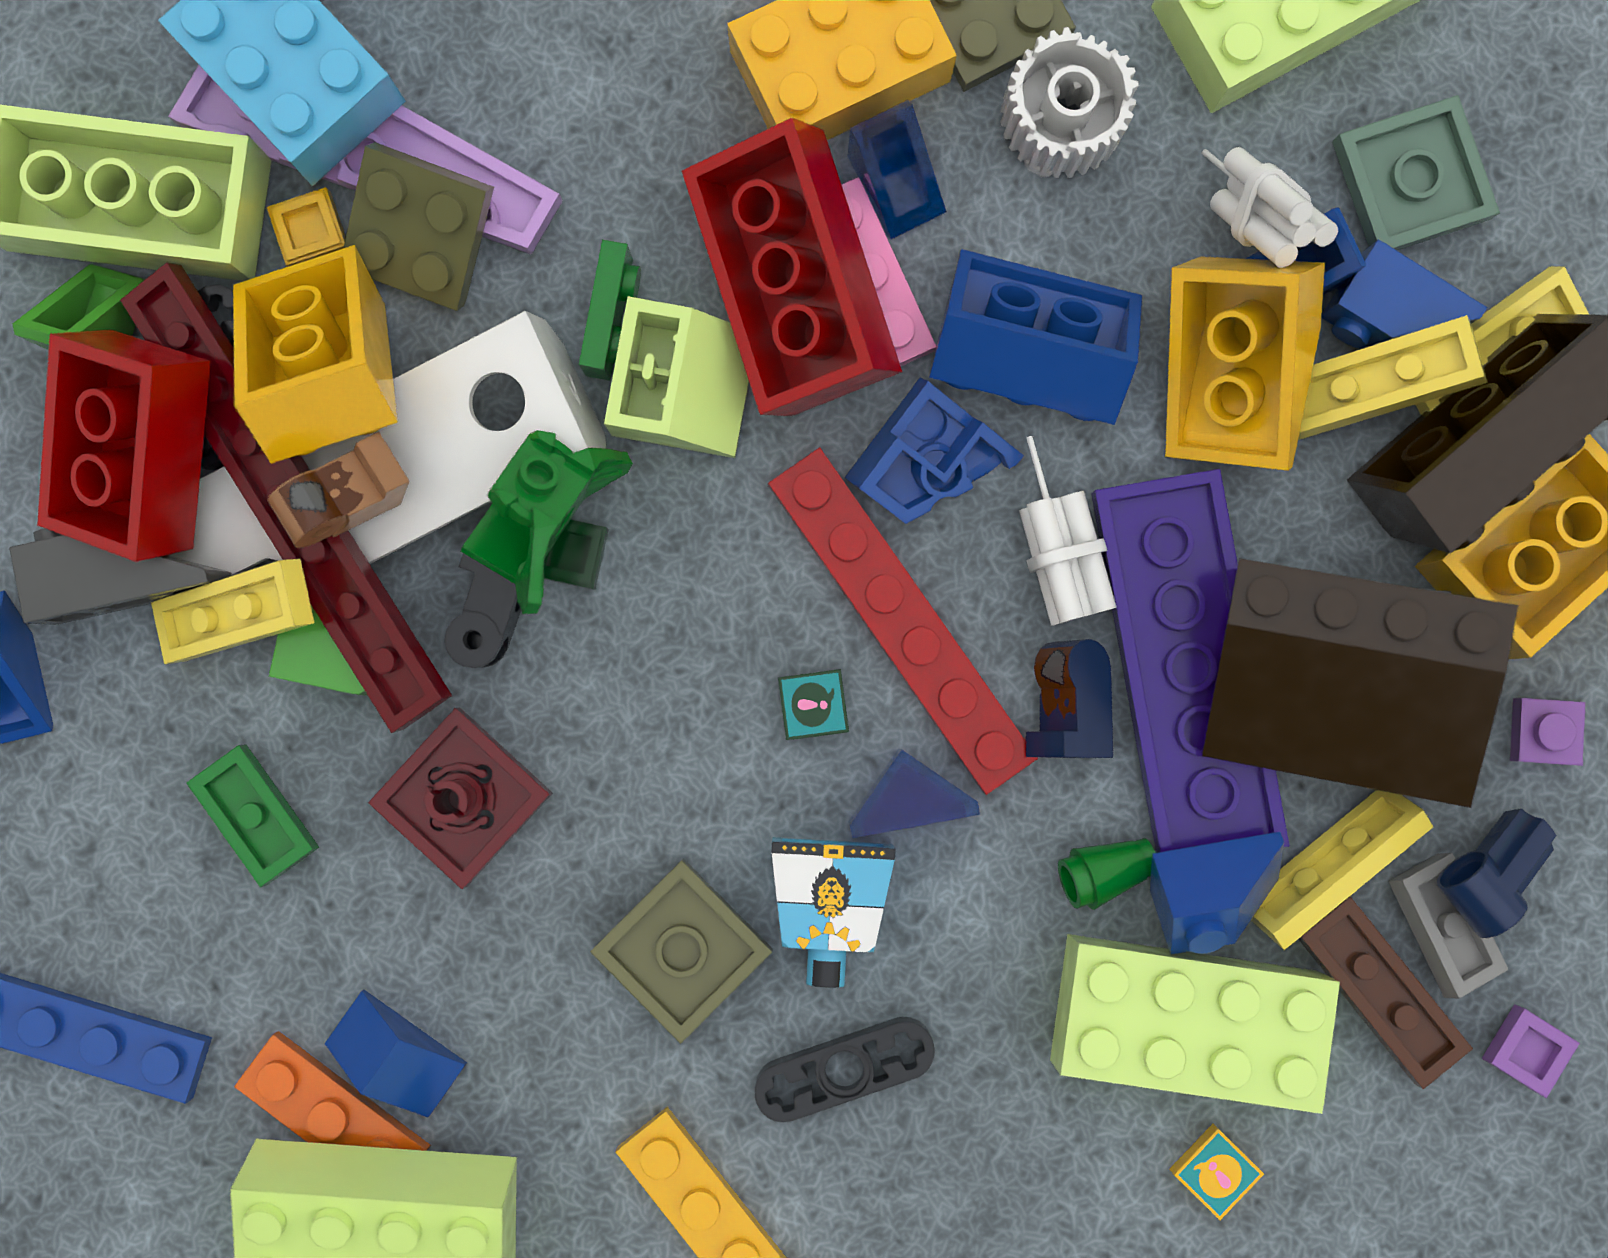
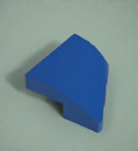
M920 377L844 478L907 524L928 513L939 499L944 497L956 498L974 488L972 485L973 481L988 474L1000 463H1003L1005 467L1010 469L1017 465L1024 455L985 423L973 418L932 383Z

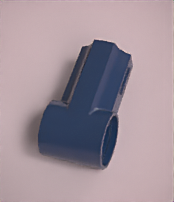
M1523 809L1505 811L1475 851L1458 857L1441 872L1437 879V886L1480 938L1498 936L1516 925L1525 915L1528 909L1527 902L1521 894L1553 852L1552 841L1557 835L1543 818L1534 817Z

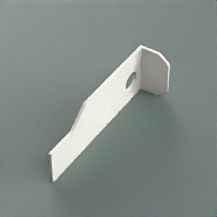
M524 311L393 379L398 423L382 427L378 431L410 482L401 505L350 529L349 532L369 564L485 506L491 502L487 495L493 484L527 436L537 430L556 433V439L566 445L573 453L586 448L606 449L605 433L562 341L545 319ZM504 373L515 378L521 385L525 395V408L521 418L515 425L503 431H492L485 428L477 420L472 406L473 395L483 379L493 374ZM374 433L358 435L318 448L310 454L302 455L310 470H315L354 450L356 442ZM225 467L200 478L194 547L191 550L169 554L168 556L228 571L232 575L242 573L269 558L278 561L283 560Z

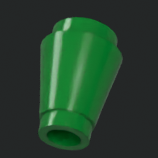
M1146 838L1136 841L1131 840L1071 849L1069 857L1058 861L1059 878L1069 902L1076 909L1088 906L1095 910L1147 880L1148 877H1151L1152 854L1155 851Z

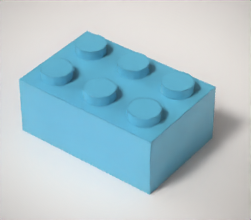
M180 0L158 20L312 186L406 102L389 74L319 0Z

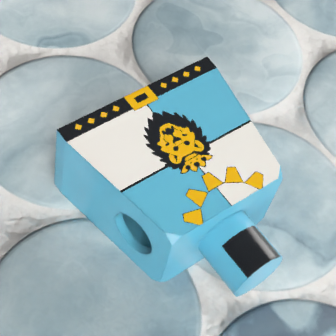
M773 837L771 853L782 947L808 949L807 985L824 988L844 987L846 951L874 952L895 861L896 848L893 844Z

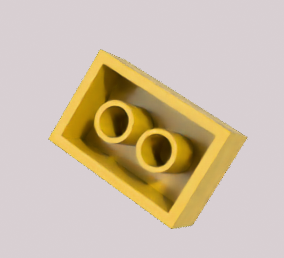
M776 0L727 23L730 52L767 128L769 129L792 117L824 130L827 140L951 82L957 57L930 0Z
M355 245L233 285L235 407L271 464L294 456L307 455L318 448L358 435H368L382 427L398 423L385 303Z
M1590 434L1584 438L1585 444L1578 453L1563 462L1554 464L1534 481L1535 488L1526 498L1514 505L1504 507L1484 525L1485 530L1474 543L1452 553L1433 549L1414 566L1436 591H1451V594L1518 605L1509 659L1531 658L1608 588V453Z

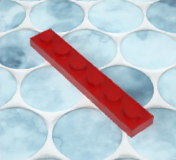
M819 447L768 483L769 488L985 795L989 794L1036 761L1038 757H1026V740L822 449Z

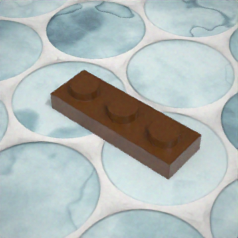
M1351 896L1298 939L1326 975L1340 982L1339 991L1418 1087L1424 1090L1473 1050L1471 1045Z

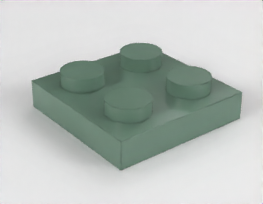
M1459 95L1340 133L1332 141L1368 246L1379 239L1398 251L1491 220L1500 213Z

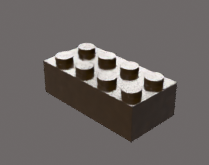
M1537 314L1533 317L1536 320L1519 335L1510 337L1487 357L1488 362L1483 365L1487 383L1441 397L1439 399L1440 404L1431 412L1425 411L1347 479L1348 483L1383 529L1391 537L1447 553L1463 549L1474 543L1485 530L1484 525L1504 507L1514 505L1526 498L1535 488L1534 481L1551 466L1563 462L1578 453L1585 444L1584 438L1604 420H1608V315Z

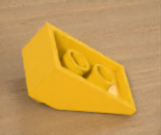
M1198 257L1172 267L1165 457L1287 471L1293 467L1321 329L1325 263L1294 261L1287 267L1279 268L1271 260Z

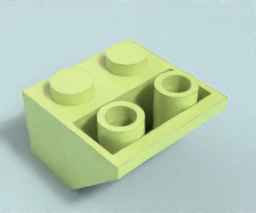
M628 296L604 420L607 430L611 436L735 458L749 380L730 322L694 308Z

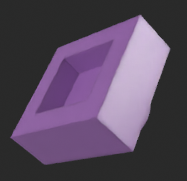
M1513 698L1510 761L1583 766L1585 702Z
M1514 1004L1481 1059L1535 1093L1547 1098L1580 1043L1525 1008Z

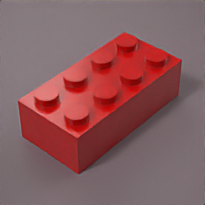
M791 117L682 170L760 415L794 416L902 372L824 130Z

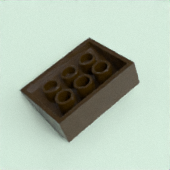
M1239 558L1202 756L1471 808L1507 672L1518 605Z

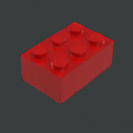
M114 330L50 334L37 526L135 562L193 549L211 361Z

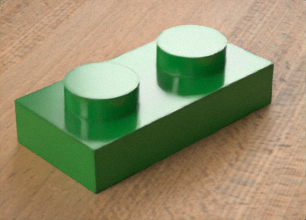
M602 239L579 360V366L587 377L610 381L621 335L624 304L627 302L628 296L637 298L641 267L632 265L633 258L626 243Z
M247 745L236 746L186 782L259 887L270 884L319 848L316 841Z

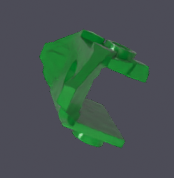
M540 430L530 433L489 490L487 497L492 502V505L466 540L460 552L513 582L516 587L517 601L521 606L522 614H537L542 605L544 593V559L582 501L629 472L633 463L626 451L604 448H586L573 453L566 445L556 439V433Z

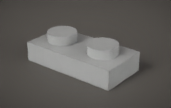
M1438 853L1388 882L1444 998L1460 999L1509 969L1494 938H1480L1437 886V879L1441 872L1456 860L1453 853Z

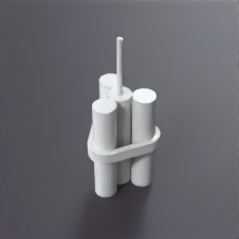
M1241 147L1230 150L1224 158V163L1208 150L1204 149L1202 151V154L1229 176L1227 182L1228 189L1216 192L1210 201V207L1231 226L1232 236L1243 246L1256 247L1276 266L1284 268L1291 265L1298 254L1297 247L1306 246L1312 241L1318 246H1327L1336 238L1338 233L1337 225L1316 209L1311 203L1309 194L1276 165L1271 163L1262 164Z
M1026 437L1043 499L1027 504V508L1021 509L1019 512L1032 558L1027 560L1030 573H1037L1051 626L1117 608L1102 553L1108 550L1104 538L1097 539L1084 491L1058 498H1050L1033 437Z

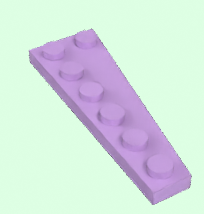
M198 65L168 117L183 128L249 136L272 161L296 169ZM402 105L321 178L356 191L365 146L374 142L494 186L482 237L528 254L533 253L562 203L559 193Z

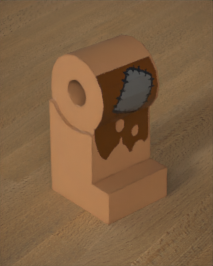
M378 431L356 442L354 450L315 470L303 472L284 482L270 494L267 500L295 547L303 548L330 536L335 537L401 505L410 481Z

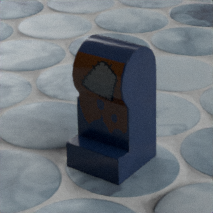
M1092 639L1056 641L1045 644L1040 648L1034 664L1035 678L1041 688L1040 731L1026 732V757L1113 758L1111 664L1105 648L1098 641Z

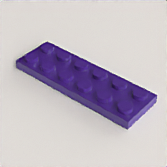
M1215 469L1094 490L1091 493L1099 539L1104 538L1108 550L1102 553V557L1117 608L1112 609L1156 853L1281 832L1284 847H1290L1276 770L1202 756L1238 565L1221 470Z

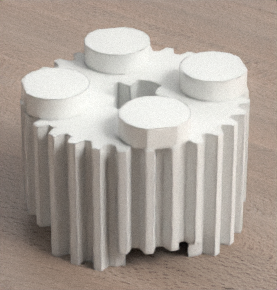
M1065 27L1061 35H1058L1055 30L1050 31L1047 40L1042 36L1038 37L1033 51L1027 49L1024 52L1022 60L1017 61L1014 71L1011 73L1003 97L1001 126L1006 127L1003 135L1004 138L1012 139L1009 146L1010 150H1018L1020 152L1018 160L1020 162L1024 160L1025 166L1029 171L1041 177L1053 174L1054 178H1059L1060 173L1065 172L1068 178H1072L1076 170L1081 175H1084L1089 167L1095 170L1102 160L1106 161L1126 132L1134 115L1132 110L1136 105V100L1132 97L1139 84L1138 81L1132 80L1136 72L1135 68H1127L1126 66L1130 59L1128 55L1120 56L1116 49L1109 52L1106 50V41H1102L1098 45L1095 43V36L1093 35L1084 40L1080 32L1071 33L1069 27ZM1058 99H1065L1067 107L1076 104L1078 110H1070L1063 107L1058 102Z

